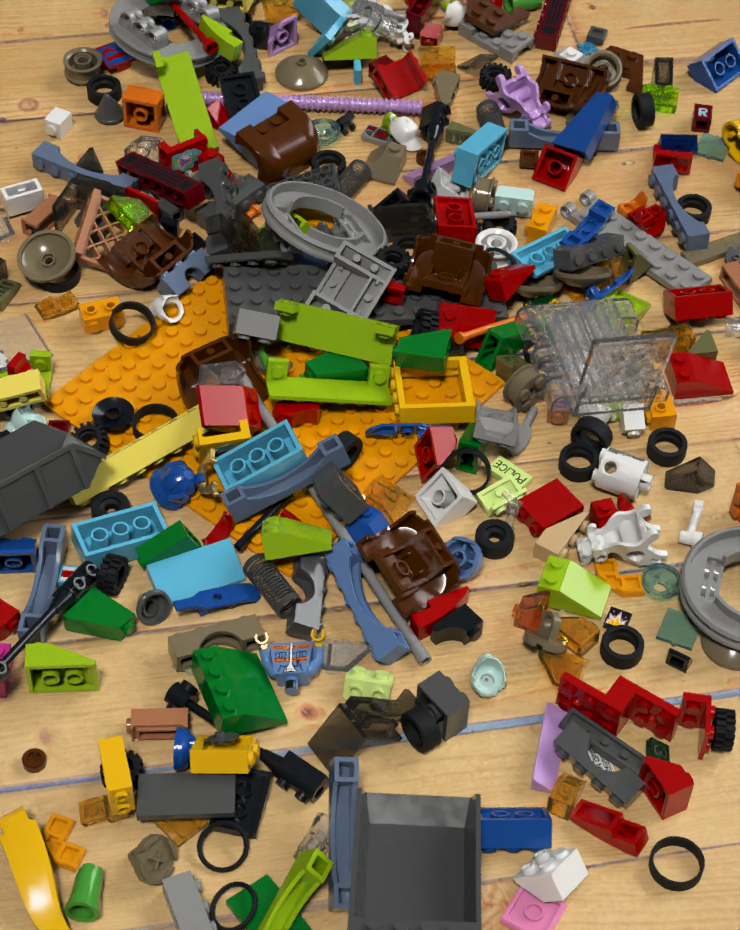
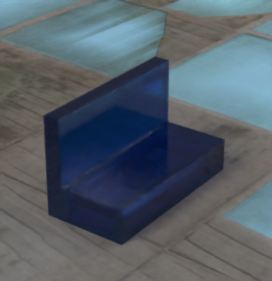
M661 134L657 143L660 144V150L692 152L693 155L698 153L697 135Z

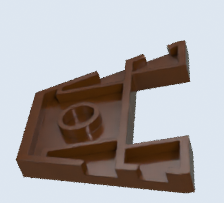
M468 0L464 18L494 36L507 30L511 25H517L520 21L527 20L531 13L517 6L509 14L489 0Z
M612 45L605 50L615 53L621 60L623 68L621 77L630 80L626 86V91L634 94L642 93L644 55Z

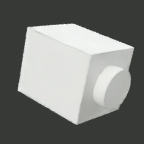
M55 107L44 119L46 134L62 139L73 127L72 113Z
M643 404L626 405L619 409L621 434H627L628 437H636L646 429Z

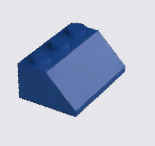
M730 38L716 44L687 65L695 82L715 93L740 75V50L734 38Z
M30 537L15 540L0 538V574L36 573L39 552L37 539Z
M481 807V849L483 852H495L496 849H506L509 852L530 849L537 852L545 848H552V818L546 807Z

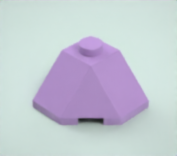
M293 15L270 27L268 37L269 58L297 45V15Z

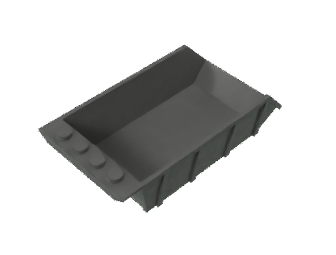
M36 420L0 438V536L15 530L16 527L54 508L57 504L82 490L90 488L101 459L106 460L107 455L68 432Z
M357 788L347 930H481V794H475L472 797L368 793L362 788Z

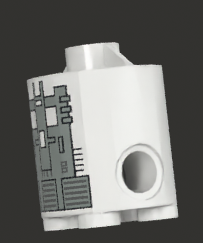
M611 447L607 449L602 448L599 455L601 463L599 468L594 469L591 477L595 487L617 495L625 493L628 499L633 501L637 500L641 490L649 491L653 481V476L647 474L650 461ZM610 468H617V470L614 473H608V470Z

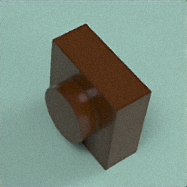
M521 149L519 167L535 168L539 159V151Z

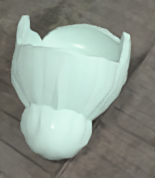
M27 405L23 408H16L13 411L11 421L5 424L3 431L7 429L11 433L33 420L44 424L48 422L41 414H34L30 405Z
M489 653L480 656L471 670L470 682L478 695L483 698L497 696L498 691H501L507 682L504 665L498 658L493 657Z

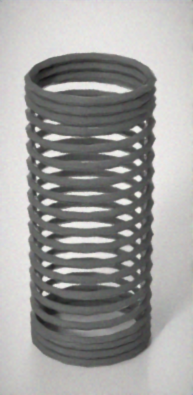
M484 100L477 105L476 114L481 127L486 122H490L505 128L496 101ZM508 134L506 135L504 149H506L510 143Z
M355 159L338 176L339 188L346 196L348 195V197L352 198L371 177L372 173L369 165L362 160Z
M264 553L251 556L245 562L243 572L280 618H286L295 603H302L301 597L270 560L261 561L249 573L253 565L265 559ZM296 598V600L294 601V603H293L291 606H289L288 608H286V609H284V610H281V609L287 607L289 604H291L292 601Z

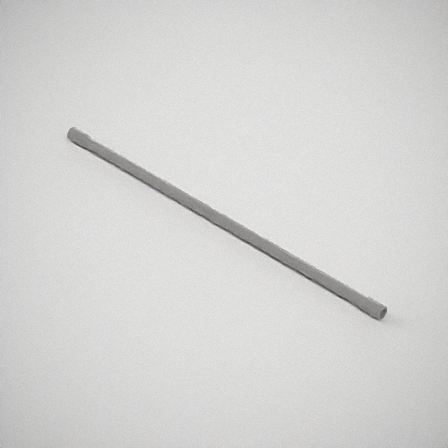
M239 370L234 374L233 377L239 386L254 388L244 370ZM258 395L261 419L269 429L277 425V422ZM312 483L307 486V490L339 539L345 538L354 542L343 523L332 513L333 509L329 506L326 508L321 504L318 499L320 496L313 488L315 484ZM364 559L361 563V573L398 630L402 632L410 647V651L420 666L426 665L431 661V656L422 642L418 640L407 621L402 618L393 604L392 598L369 563Z

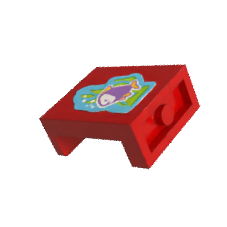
M195 129L194 138L170 147L165 141L158 143L159 163L183 175L188 170L192 172L198 171V155L207 150L208 139L206 135Z

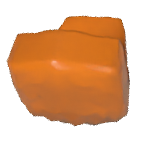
M641 191L633 200L621 202L617 206L618 213L625 218H629L628 213L640 206H646L647 194Z

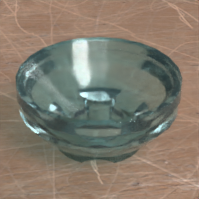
M318 118L312 121L318 134L319 145L328 146L338 140L341 128L336 121L329 118Z
M653 563L644 569L641 583L643 589L649 595L659 599H668L674 597L679 592L680 573L673 566L665 563ZM661 584L666 590L660 592L655 590L653 586Z

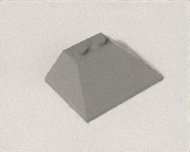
M344 240L334 255V262L318 288L316 290L313 289L305 304L368 318L397 269Z

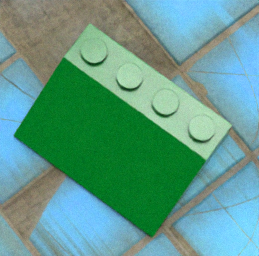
M219 646L193 650L191 670L217 731H225V733L232 731L233 733L241 734L287 724V718L257 653Z

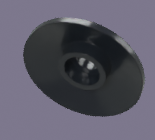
M120 397L102 399L92 410L93 421L98 426L101 425L103 429L107 430L124 428L130 424L134 415L132 404Z

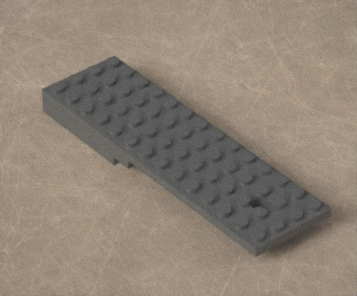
M496 261L492 262L491 270L497 268ZM331 265L223 267L222 287L227 335L236 337V334H232L236 309L242 308L277 315L278 310H274L275 301L279 299L305 304L313 289L316 290ZM399 278L395 282L402 285L403 279ZM424 286L421 293L405 289L402 306L378 301L368 319L394 325H413L417 310L425 308L436 311L437 301L462 305L469 304L461 303V295L459 294L451 295L447 291L431 290ZM486 290L480 307L496 309L495 322L509 318L505 301L490 300Z

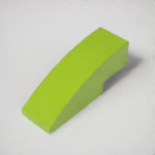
M204 14L201 15L199 29L208 38H213L218 43L217 52L231 62L240 57L243 41L232 36V30Z

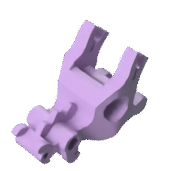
M522 64L515 66L514 70L517 76L507 81L503 74L496 76L495 80L499 92L493 93L488 91L485 93V96L489 100H494L498 103L500 112L511 114L519 111L522 114L520 119H528L529 123L549 130L548 126L552 124V121L546 115L550 111L551 106L547 101L543 102V105L539 100V86L530 78L525 67Z

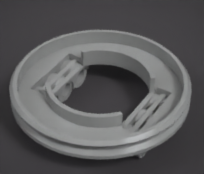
M118 0L110 11L108 25L111 37L127 54L144 63L155 66L152 51L159 50L160 55L165 57L188 51L194 68L209 64L221 55L217 51L213 54H207L198 37L187 43H169L166 29L163 26L155 25L154 20L150 17L157 15L173 17L174 10L170 7V2L175 1L196 23L200 24L201 15L204 14L227 27L222 22L218 7L214 4L208 5L206 0H164L149 5L147 0Z
M302 181L278 183L268 189L261 205L265 227L268 231H273V239L276 242H280L282 252L300 255L305 252L316 258L333 263L334 255L344 240L376 257V252L380 248L383 249V246H386L388 243L387 234L382 224L368 209L352 198L325 186ZM297 208H310L334 216L332 227L334 236L321 232L312 226L309 227L307 234H304L291 217L290 212Z
M740 526L715 531L703 537L690 549L680 573L679 593L687 614L699 629L715 641L740 651V612L727 604L719 595L724 567L730 563L740 561Z

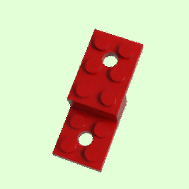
M566 671L560 677L556 704L563 710L569 711L572 707L616 737L629 719L634 721L636 725L648 729L657 737L669 742L675 736L681 709L621 675L606 694Z

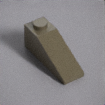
M439 70L438 75L433 78L432 87H435L434 96L436 101L447 104L450 109L459 90L460 74Z

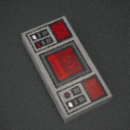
M370 124L361 135V140L379 146L388 142L399 144L388 134V130Z

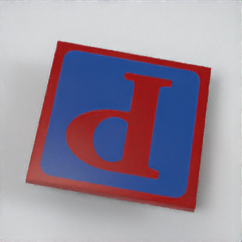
M115 41L95 48V50L101 53L102 63L108 70L116 68L118 72L130 69L131 62L138 60L122 50Z

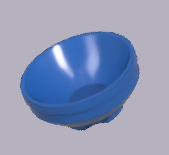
M177 727L173 752V767L175 771L184 770L190 765L189 750L196 741L191 732L183 727Z

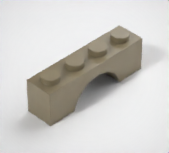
M256 614L241 616L230 621H221L214 625L198 627L195 630L179 632L168 636V652L176 671L191 668L193 650L215 645H227L237 650L252 652L261 649L260 644L255 640L256 633L260 642H264V633Z

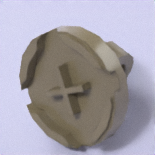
M546 611L543 614L538 631L525 630L522 638L530 646L536 647L538 644L541 645L540 647L544 651L554 654L564 653L568 646L564 640L558 638L561 616L559 613Z
M150 834L143 838L138 846L129 852L128 859L140 881L146 884L160 885L162 879L170 877L175 867L172 866L174 860L176 861L177 852L170 838L160 834Z

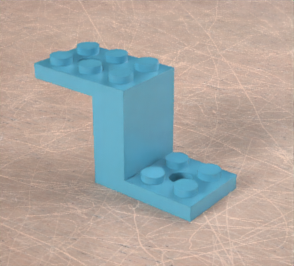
M295 0L292 3L322 33L308 50L307 54L314 56L318 53L320 55L325 50V45L329 46L336 39L334 35L337 36L343 30L341 26L344 27L350 21L346 20V15L351 14L353 11L342 0Z

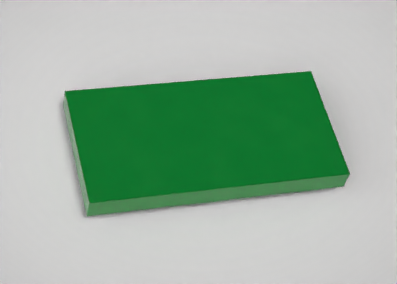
M268 874L250 885L257 896V908L252 920L244 927L245 930H258L279 891V888ZM245 888L226 900V905L240 923L248 917L252 907L251 894ZM299 913L289 930H312Z

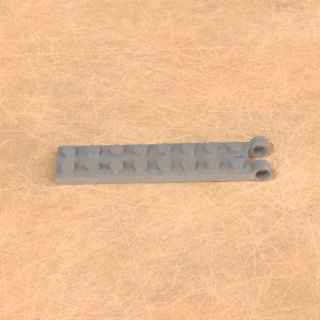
M590 189L579 196L580 202L586 207L578 212L577 207L572 202H568L560 208L561 215L577 226L588 215L589 209L598 200L596 194ZM615 210L597 234L614 233L624 235V248L626 243L630 242L642 251L652 263V266L645 273L668 289L707 286L712 282L710 275L650 234L636 227L634 223Z

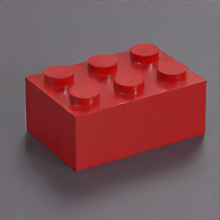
M721 284L663 290L664 314L677 323H687L688 319L706 321L707 317L725 319L727 315H733V291Z

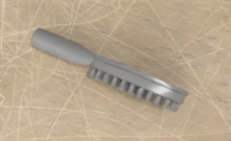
M357 0L352 5L354 13L366 18L381 19L386 16L403 21L406 20L407 14L387 10L383 5L374 1Z
M531 406L523 423L518 424L519 431L515 446L506 447L508 454H511V456L519 455L529 442L531 437L530 425L538 412L537 407Z

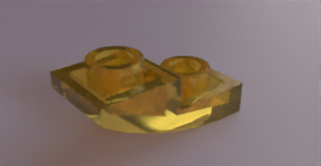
M70 290L56 299L49 296L35 304L34 307L43 320H50L79 309L78 304L80 303Z
M108 795L78 802L80 823L84 827L105 820L114 823L133 816V810L126 814L111 815Z

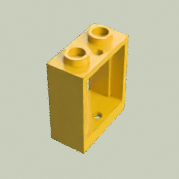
M122 735L98 740L111 815L126 814L131 810H135L133 785Z
M199 735L189 750L191 774H248L252 766H255L256 758L260 756V745L256 743V735H239V738L235 739L233 743L223 744L205 743L204 739L211 735Z

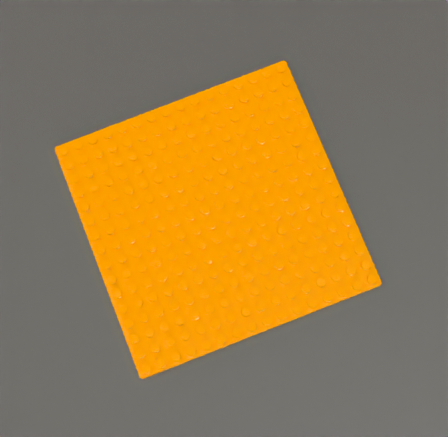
M243 247L237 253H247L249 251ZM286 262V266L291 265L290 262ZM223 268L215 269L178 298L184 307L183 316L178 322L168 323L156 317L155 327L148 341L136 346L120 342L47 398V401H44V406L61 419L70 420V425L74 428L77 426L78 429L81 428V423L86 426L87 422H91L93 425V407L102 399L109 397H120L129 401L134 408V414L141 407L156 403L171 407L177 415L187 411L178 389L176 366L181 360V356L187 352L227 336L222 287ZM174 303L169 304L163 309L166 316L172 319L176 318L179 314L178 307ZM149 321L128 337L138 338L148 334L151 330ZM398 325L397 340H399V337L410 336L412 325ZM251 340L252 349L259 351L262 343ZM289 343L290 349L288 350L284 344L268 345L264 350L267 354L279 358H288L292 362V369L287 377H299L300 374H304L306 361L328 352L294 343ZM450 347L448 357L464 356ZM466 357L475 404L477 399L481 400L483 405L504 386V380ZM362 360V361L367 365L368 368H369V364H370V363H375V362H370V361ZM260 373L261 376L265 379V374ZM457 375L402 377L406 404L462 402ZM389 379L388 387H389V391H390V394H391V397H392V392H391V388H390V380H391V379ZM267 398L263 402L272 415L277 401ZM325 402L320 404V420L318 424L306 423L293 428L307 457L317 448L318 442L335 433L338 435L343 431H349L360 438L363 442V447L358 459L348 470L342 472L359 487L366 503L371 506L418 465L414 445L417 442V434L411 436L397 434L396 439H394L393 435H378L371 438L365 436V431L370 427L379 424L399 423L398 415L394 416V404L392 406L379 407L367 404L358 406L349 403L338 405ZM150 414L141 418L137 422L136 428L142 434H146L172 418L164 414ZM262 419V429L250 433L251 438L268 430L267 426L265 425ZM132 421L121 429H104L110 440V443H108L110 448L109 450L106 449L110 453L136 439L133 434ZM446 423V424H429V425H449V426H453V430L455 431V430H456L461 424H463V423ZM216 430L215 432L210 434H207L206 432L202 434V436L207 437L227 433ZM90 437V439L96 443L97 438ZM188 442L182 446L183 449L173 455L169 453L164 456L165 460L156 465L151 463L146 466L147 470L141 473V475L150 480L154 470L165 467V463L179 460L185 462L189 468L194 470L196 475L200 464L199 459L194 458V443L189 444ZM211 464L206 473L207 486L212 481L218 482L217 490L219 496L214 497L211 494H201L197 487L196 493L189 497V501L184 503V505L216 526L223 512L226 511L229 514L230 512L220 495L225 489L213 464ZM306 487L295 492L294 496L275 515L282 518L280 516L281 512L287 509L304 523L332 530V542L338 537ZM272 505L236 524L234 522V527L229 536L238 541ZM342 519L341 522L345 526L346 522ZM261 530L244 546L254 554L264 553ZM297 556L270 560L281 573L288 578H292L293 563Z

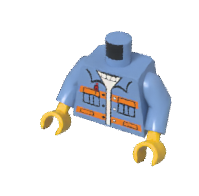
M313 629L311 631V638L314 641L270 643V647L267 646L270 640L269 634L265 632L266 640L260 642L256 633L255 640L261 646L259 653L262 667L270 678L276 679L278 686H285L286 694H297L299 685L310 684L311 678L323 666L324 645H322V641L327 637L325 630L322 629V636L317 639L316 629Z

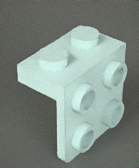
M500 185L495 194L494 211L509 210L511 215L530 218L535 191Z

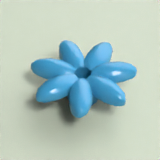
M584 41V45L577 44L579 48L577 51L583 52L584 55L591 54L599 49L594 48L595 43L591 44Z

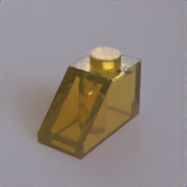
M617 256L592 264L593 266L606 267L613 270V275L605 281L607 284L629 270L625 256Z
M561 617L558 638L564 640L568 644L567 649L581 659L598 643L600 630L595 623L589 622L584 617Z
M564 772L558 777L548 797L546 808L548 812L568 821L569 815L574 810L587 781Z

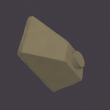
M388 142L371 151L366 161L372 173L368 180L395 186L406 163L407 146Z

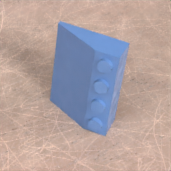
M265 91L220 126L218 130L258 168L253 154L245 146L235 143L236 132L249 124L254 127L276 114L277 108L287 103V101Z

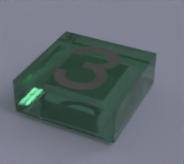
M651 737L646 740V756L670 762L669 745Z

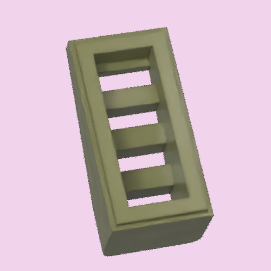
M452 121L446 128L445 142L461 145L468 139V136L471 137L478 130Z
M6 278L0 281L1 312L4 311L21 288V283Z

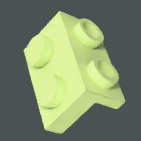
M510 474L478 492L475 498L488 517L494 514L499 516L507 511V507L511 504L516 506L517 500L524 497L528 490L526 487L521 489L513 475Z
M349 666L344 682L343 699L388 706L394 674H390L385 670L373 671L367 670L362 666Z

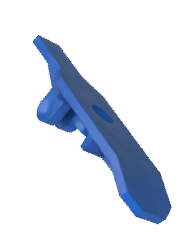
M631 267L626 273L606 285L607 287L600 292L595 286L586 290L585 294L589 301L585 308L579 311L577 315L582 314L627 281L634 272V268Z
M424 423L379 424L367 429L365 436L371 438L378 435H393L394 439H396L397 434L402 436L417 434L418 441L429 426L449 425H429Z
M238 583L199 591L191 598L173 601L176 612L193 609L198 610L200 616H205L211 609L225 606L233 608L235 604L257 602L261 595L254 585Z

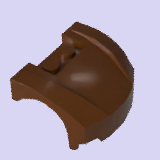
M543 54L540 73L535 81L539 86V100L542 105L543 102L547 101L551 106L550 108L556 111H580L596 92H605L612 73L605 68Z

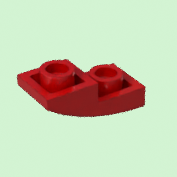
M655 203L648 208L640 206L628 213V217L634 221L636 211L642 210L643 224L645 227L656 223L659 213L664 210Z

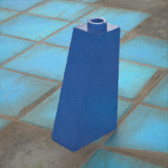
M596 92L553 141L554 147L578 155L583 160L590 162L617 107L614 97L606 92Z

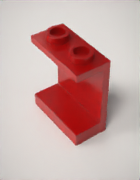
M412 51L408 52L403 58L388 65H377L371 72L384 99L387 98V100L405 97L422 89L428 83L426 74L421 70L418 60Z
M556 478L518 499L515 515L520 522H523L529 528L532 535L539 538L546 528L568 517L571 518L582 513L584 505Z

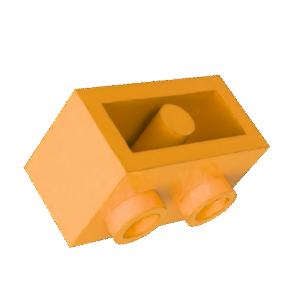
M539 202L537 208H533L530 216L531 220L527 221L524 231L527 232L526 243L529 244L552 232L556 221V206Z
M117 296L78 304L80 321L85 335L110 330L109 320L112 311L120 304ZM122 310L113 316L116 328L124 327Z
M667 385L643 387L641 396L638 397L639 405L643 404L645 423H648L650 431L663 427L675 428L677 413Z

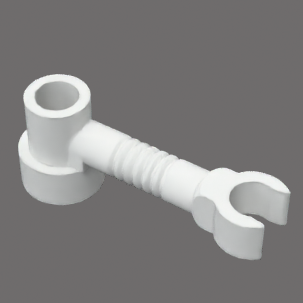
M695 500L687 531L681 530L679 536V543L691 545V548L704 536L703 532L696 531L704 509L703 500Z

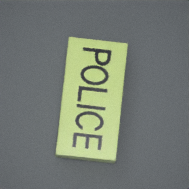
M498 456L490 464L491 475L498 480L512 474L521 489L527 487L533 481L531 475L502 456Z

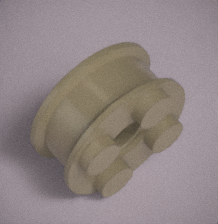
M78 47L68 51L63 57L64 74L67 80L78 86H85L92 77L103 75L104 69L101 65L103 62L101 53L89 47Z
M598 50L586 58L584 64L605 68L612 73L605 92H609L617 87L621 80L623 68L620 58L615 53L608 50Z
M478 174L472 195L474 213L491 212L498 180H495V177L487 179Z
M526 364L510 376L504 386L503 397L507 401L514 402V407L518 411L527 412L531 406H534L548 395L549 377L546 374H540L535 364Z

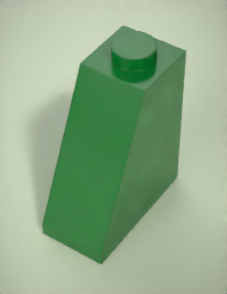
M517 321L488 328L475 363L493 372L496 369L497 355L518 353L523 349V343L529 337L531 331Z
M452 329L399 337L397 345L393 346L392 350L395 366L444 373L451 347Z
M326 352L305 362L304 377L367 381L369 368L361 359Z
M469 423L459 440L458 449L469 447L477 449L484 454L488 443L479 442L473 437L475 423ZM458 454L456 470L476 475L482 460L473 454Z
M179 520L135 549L139 555L137 561L145 569L148 564L200 548L202 545L198 538Z
M95 587L91 588L63 615L64 626L67 631L116 641H122L126 636L131 635L136 628L135 613Z

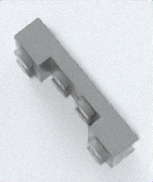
M466 19L459 23L458 35L510 64L515 62L518 53L522 49L527 47L532 50L534 47L535 37L522 30L515 33L507 29L492 36Z
M476 399L473 437L483 443H488L489 441L497 442V445L501 447L515 446L519 431L517 408L513 407L509 411L485 407L482 405L481 400Z

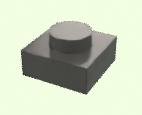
M591 26L586 41L603 45L608 30Z

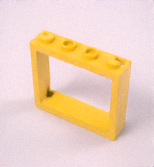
M466 356L448 357L444 373L395 366V358H393L389 379H391L390 388L394 404V416L398 415L399 423H475L476 405ZM458 376L462 397L461 403H405L402 377Z

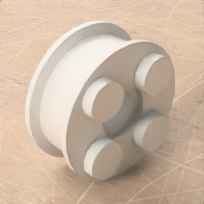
M500 228L483 230L477 235L475 244L484 246V250L495 247L503 249L509 254L517 250L518 246L516 237L511 232ZM491 251L494 252L493 261H496L497 268L509 266L507 264L508 257L499 252Z

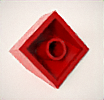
M544 144L531 179L566 191L576 178L583 158Z
M429 426L415 443L414 449L421 483H426L457 446V436L454 434L453 426Z
M650 756L643 757L639 778L645 782L643 793L660 818L665 820L686 810L694 786L692 776L688 772L686 773L681 765Z

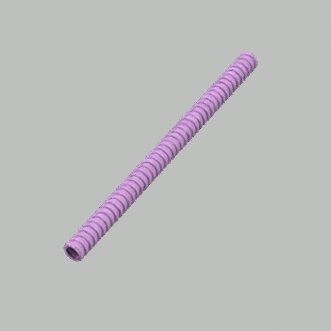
M207 90L202 92L205 105L219 99L222 105L225 106L222 94L219 91H216V93H213V91L208 92ZM279 93L275 95L287 102L292 100L299 108L306 111L308 109H311V111L317 110V112L319 110H322V112L334 110L336 112L337 110L339 112L345 111V113L348 111L359 113L360 111L362 113L367 112V114H370V112H373V114L379 112V114L381 112H384V114L398 112L403 115L404 113H407V115L412 114L413 116L415 114H418V116L422 114L421 99L418 101L415 99L413 101H410V99L404 101V99L399 100L398 98L396 100H393V98L390 100L379 98L378 100L376 98L371 99L370 97L368 99H365V97L354 99V97L348 98V96L342 98V96L340 98H337V96L331 98V96L326 97L325 95L323 97H320V95L309 97V95L303 96L302 94L300 96L297 94L295 96H292V94L286 96V94L281 95Z

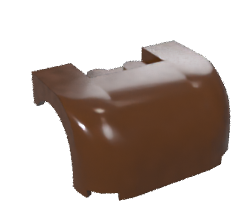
M292 100L278 107L276 114L254 127L249 124L236 132L235 143L245 146L253 154L258 165L257 179L265 184L276 183L291 176L294 177L311 167L312 157L319 149L318 134L312 120Z
M154 213L145 224L141 223L115 243L106 255L104 253L101 254L98 262L121 284L131 288L143 289L159 281V277L164 272H170L178 261H183L192 250L194 236L189 229L185 231L182 237H175L169 234L162 227L157 215Z
M432 233L431 237H422L421 234H418L408 271L404 273L402 285L406 286L408 290L420 293L423 287L427 286L431 290H443L451 295L459 294L461 295V303L480 307L486 291L484 279L491 271L494 252L489 253L484 250L482 245Z
M227 335L181 356V360L176 366V380L180 396L187 410L198 405L196 386H239L233 377L239 370L245 371L262 401L268 398L265 379L259 373L253 360L251 340Z
M416 510L408 511L384 530L371 536L368 534L355 544L367 563L375 561L378 569L388 581L390 588L397 595L392 602L403 619L411 617V614L425 610L427 600L449 593L462 583L458 573L461 568L428 518L423 520L416 514Z

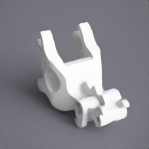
M380 4L383 5L385 9L393 11L390 6ZM356 13L346 15V20L354 22L347 24V27L344 29L345 33L353 35L360 33V30H370L377 37V40L382 35H389L390 42L392 41L394 45L403 44L402 50L405 53L409 52L414 34L413 32L408 33L406 31L409 22L407 18L405 21L401 20L402 22H398L397 19L386 16L381 19H372Z
M642 504L630 511L616 512L609 518L605 526L600 529L596 527L595 523L588 524L586 527L587 537H578L576 539L581 565L589 564L591 558H594L598 563L605 562L608 559V554L613 552L621 555L624 560L636 565H649L661 568L663 565L661 559H667V551L658 550L649 545L659 538L660 526L648 523L643 519L652 513L651 505Z

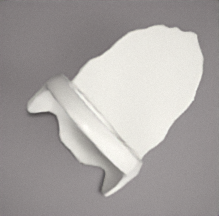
M161 295L156 297L149 306L154 318L158 317L168 323L178 322L184 313V307L178 299V295ZM165 303L177 305L179 314L176 318L172 319L166 316L163 311Z

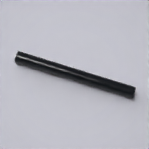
M294 493L274 503L234 544L235 549L240 551L262 529V522L268 517L275 516L294 496Z

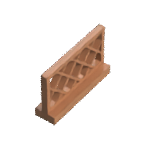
M94 188L88 196L75 237V263L79 260L108 272L98 262L101 255L96 247L103 245L108 253L110 251L109 242L115 241L117 243L120 238L122 239L127 235L135 209L101 195V190ZM100 203L108 204L110 210L103 212ZM117 211L127 212V218L121 220ZM113 213L117 222L110 224L106 215ZM101 217L106 226L99 228L95 219ZM119 225L123 233L116 235L112 227ZM108 229L112 237L105 240L101 231ZM97 233L101 242L94 244L90 236ZM92 249L96 258L91 259L84 256L85 252Z

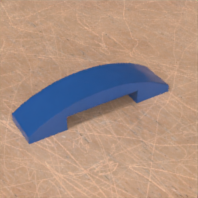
M598 199L589 209V213L573 231L570 230L560 241V244L565 246L590 243L609 220L615 207Z

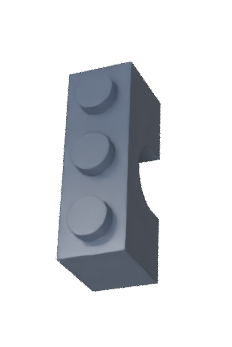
M200 248L198 251H191L186 256L184 262L178 261L172 267L173 270L170 273L166 271L159 277L160 282L157 288L163 295H178L179 298L192 286L186 280V275L193 277L199 282L214 271L213 265L205 263V256L210 255L203 248Z

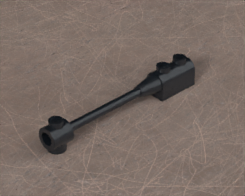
M440 101L426 105L422 110L419 129L427 139L428 146L422 177L414 183L413 188L407 190L408 198L413 204L426 205L430 202L431 195L437 192L435 184L429 181L435 144L443 134L444 127L449 125L447 116L451 114L450 107Z
M84 561L52 594L54 599L49 609L0 659V684L10 674L8 665L26 647V644H29L55 615L65 609L68 611L96 582L97 573L100 571L96 564L91 561Z
M183 680L181 683H174L168 689L165 695V702L168 703L166 708H188V712H194L215 727L210 712L196 703L198 689ZM260 747L259 759L273 772L274 777L277 778L275 783L285 791L289 787L296 791L294 797L300 802L306 804L309 800L315 803L328 788V776L289 750L282 757Z

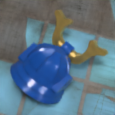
M208 449L207 456L199 465L196 475L194 470L189 468L182 460L165 463V467L154 470L150 477V489L158 503L167 509L176 511L189 501V497L196 493L197 487L201 494H211L214 497H218V482L212 481L207 486L206 476L208 467L216 463V449Z

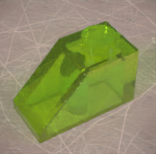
M112 195L105 204V207L129 232L141 223L145 224L153 214L146 204L136 198Z

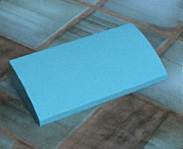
M564 226L511 252L510 255L517 264L535 265V270L528 277L538 278L555 269L553 249L563 246L560 244V241L570 230ZM508 259V263H507V264H508L509 266H510V265H513V263L511 262V260Z
M229 538L146 565L147 577L152 588L166 592L170 597L171 606H173V601L191 598L199 591L246 581L241 563Z

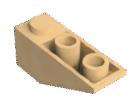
M584 511L546 528L535 542L533 557L545 563L549 555L566 559L569 549L576 546V539L580 537L581 533H586V527L590 524V521H588L590 512Z

